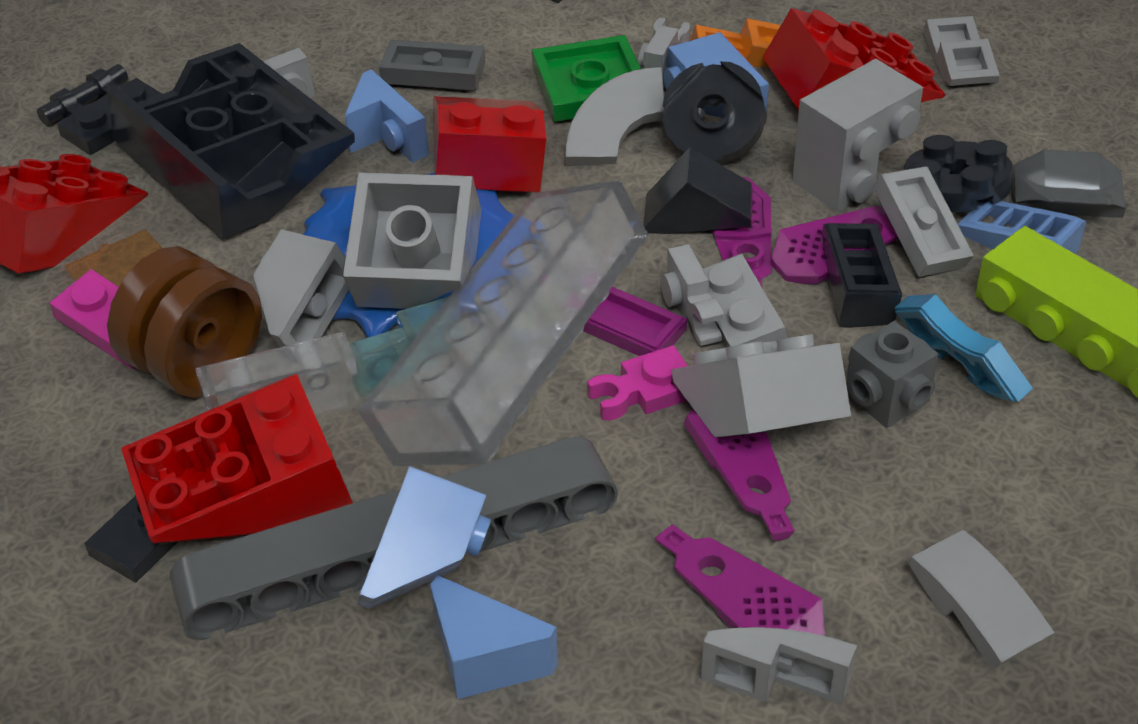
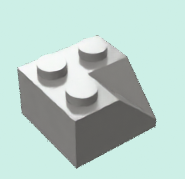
M874 59L800 99L792 182L836 212L854 202L861 203L867 200L873 193V186L877 181L879 152L897 141L909 137L917 130L920 121L919 110L923 87L881 61Z
M358 173L343 278L357 307L414 309L463 285L476 260L482 210L473 176Z

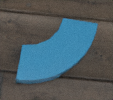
M936 294L909 295L895 307V313L913 335L924 340L933 350L939 353V359L949 354L959 361L969 373L967 380L981 391L1002 400L1019 402L1033 389L1000 341L986 338L967 327L945 306Z

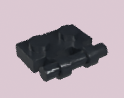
M117 64L106 71L100 68L88 74L86 82L70 91L63 88L50 95V102L37 108V115L46 126L64 118L57 122L60 136L91 156L115 142L113 139L107 88L117 85L137 103L162 93L138 78L127 82L129 77L123 66ZM97 98H100V99H98V100L92 102L91 104H88V103H90L91 101H93V100H95V99H97Z

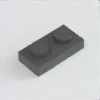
M390 39L379 66L380 77L387 84L476 91L485 65L484 46Z

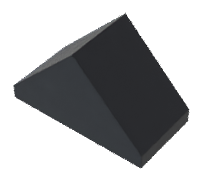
M690 147L647 192L643 224L644 233L675 234L752 226V183Z

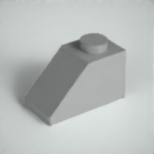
M281 229L269 250L262 257L253 276L270 335L292 363L303 366L308 361L349 291L343 278L346 257L335 242Z

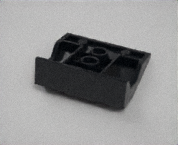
M240 43L188 60L172 91L138 103L117 85L107 88L114 141L222 239L270 220L355 142V133Z

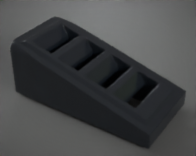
M823 224L822 237L834 308L839 325L844 328L888 325L895 321L897 316L895 307L901 301L902 292L878 224ZM844 248H867V250H844Z

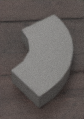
M662 67L645 68L622 74L600 86L583 102L568 132L565 165L616 164L619 146L628 133L644 123L663 120L664 92Z

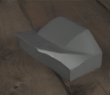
M1042 150L1013 165V204L1068 215L1124 218L1126 204L1121 170L1098 152Z

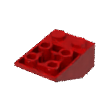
M791 8L762 56L798 110L800 99L874 59L881 61L922 86L921 102L944 98L946 95L933 79L934 71L919 61L912 53L913 45L907 39L892 32L888 33L887 36L874 33L869 27L856 21H852L849 25L837 22L833 17L820 10H813L811 13Z
M62 154L59 156V160L44 162L36 159H22L15 166H0V264L18 274L55 267L146 198L148 192L129 184L128 178L125 175L102 171L91 166L90 159L76 154Z
M297 373L121 447L152 543L254 534L353 504Z

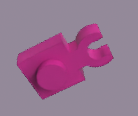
M672 345L621 362V376L619 377L611 374H602L591 378L587 382V396L590 400L601 396L614 397L600 402V416L602 420L620 418L628 411L629 406L639 404L644 413L649 414L687 401L673 382L671 369L688 365L675 346Z

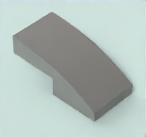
M973 16L926 19L923 30L924 38L943 80L949 86L998 82L1000 75L989 40L980 39Z
M965 530L953 534L911 556L907 560L935 607L944 617L953 612L955 613L983 659L992 668L997 667L1055 633L1012 575L984 546Z
M745 627L708 631L703 641L701 679L766 703L777 681L843 704L851 684L857 645L827 636L781 628Z

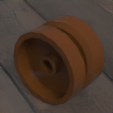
M179 246L161 248L141 259L122 280L111 302L107 331L110 346L121 360L141 372L153 375L159 383L180 395L191 398L209 395L246 363L259 334L262 320L261 301L252 284L228 271L216 267L214 263L194 252Z

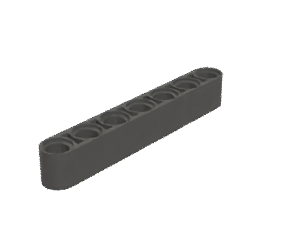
M583 437L563 439L440 477L486 495L480 515L490 518L491 522L479 553L526 538L524 533L537 529L540 534L586 519L584 514L596 511L598 515L606 513L614 505L618 496L617 487L596 448L590 440ZM401 489L194 551L183 556L173 565L170 571V581L183 628L187 635L197 640H205L211 638L210 632L222 628L227 633L277 617L276 611L289 608L290 612H294L341 597L339 591L353 588L354 592L362 590Z

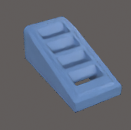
M988 198L983 199L977 205V210L971 211L958 223L963 236L990 249H994L1025 225L1074 254L1080 249L1086 225L1085 220L1072 215L1003 201L993 205V199ZM987 215L995 218L992 223L981 222ZM1005 224H1008V225H1010V226H1012V227H1011V228H1010V227H1005L1004 225H1005Z

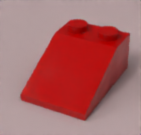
M433 96L435 175L473 176L476 189L541 191L547 138L544 113L539 106L532 101Z

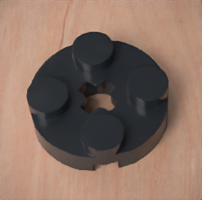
M720 61L721 65L711 64L708 66L699 63L682 71L667 88L663 100L664 128L671 144L680 154L683 155L691 147L724 166L730 161L746 154L757 143L767 121V112L760 86L753 75L746 69L732 62ZM720 103L726 105L723 110L725 117L721 121L704 122L706 118L702 110L704 106L709 104L712 107H717Z
M933 135L923 140V149L913 153L904 164V170L928 167L951 212L977 210V200L987 199L993 196L994 205L1005 199L1012 189L1013 164L1007 156V145L998 140H985L978 143L955 141L947 135Z

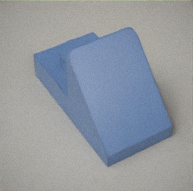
M372 69L364 72L345 114L346 127L355 133V142L349 147L350 152H355L383 139L385 145L391 151H400L411 163L428 156L425 117Z

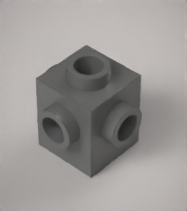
M896 321L891 322L873 334H865L851 346L849 352L846 380L848 398L885 428H889L930 402V397L935 389L934 376L939 353Z

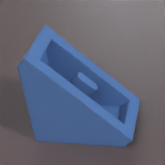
M439 575L431 582L430 589L435 624L457 699L553 674L558 666L557 627Z

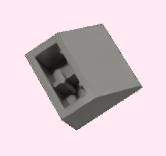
M813 334L779 339L772 342H754L729 346L723 349L693 353L694 365L671 369L673 382L714 437L750 434L851 416L840 343L815 346Z

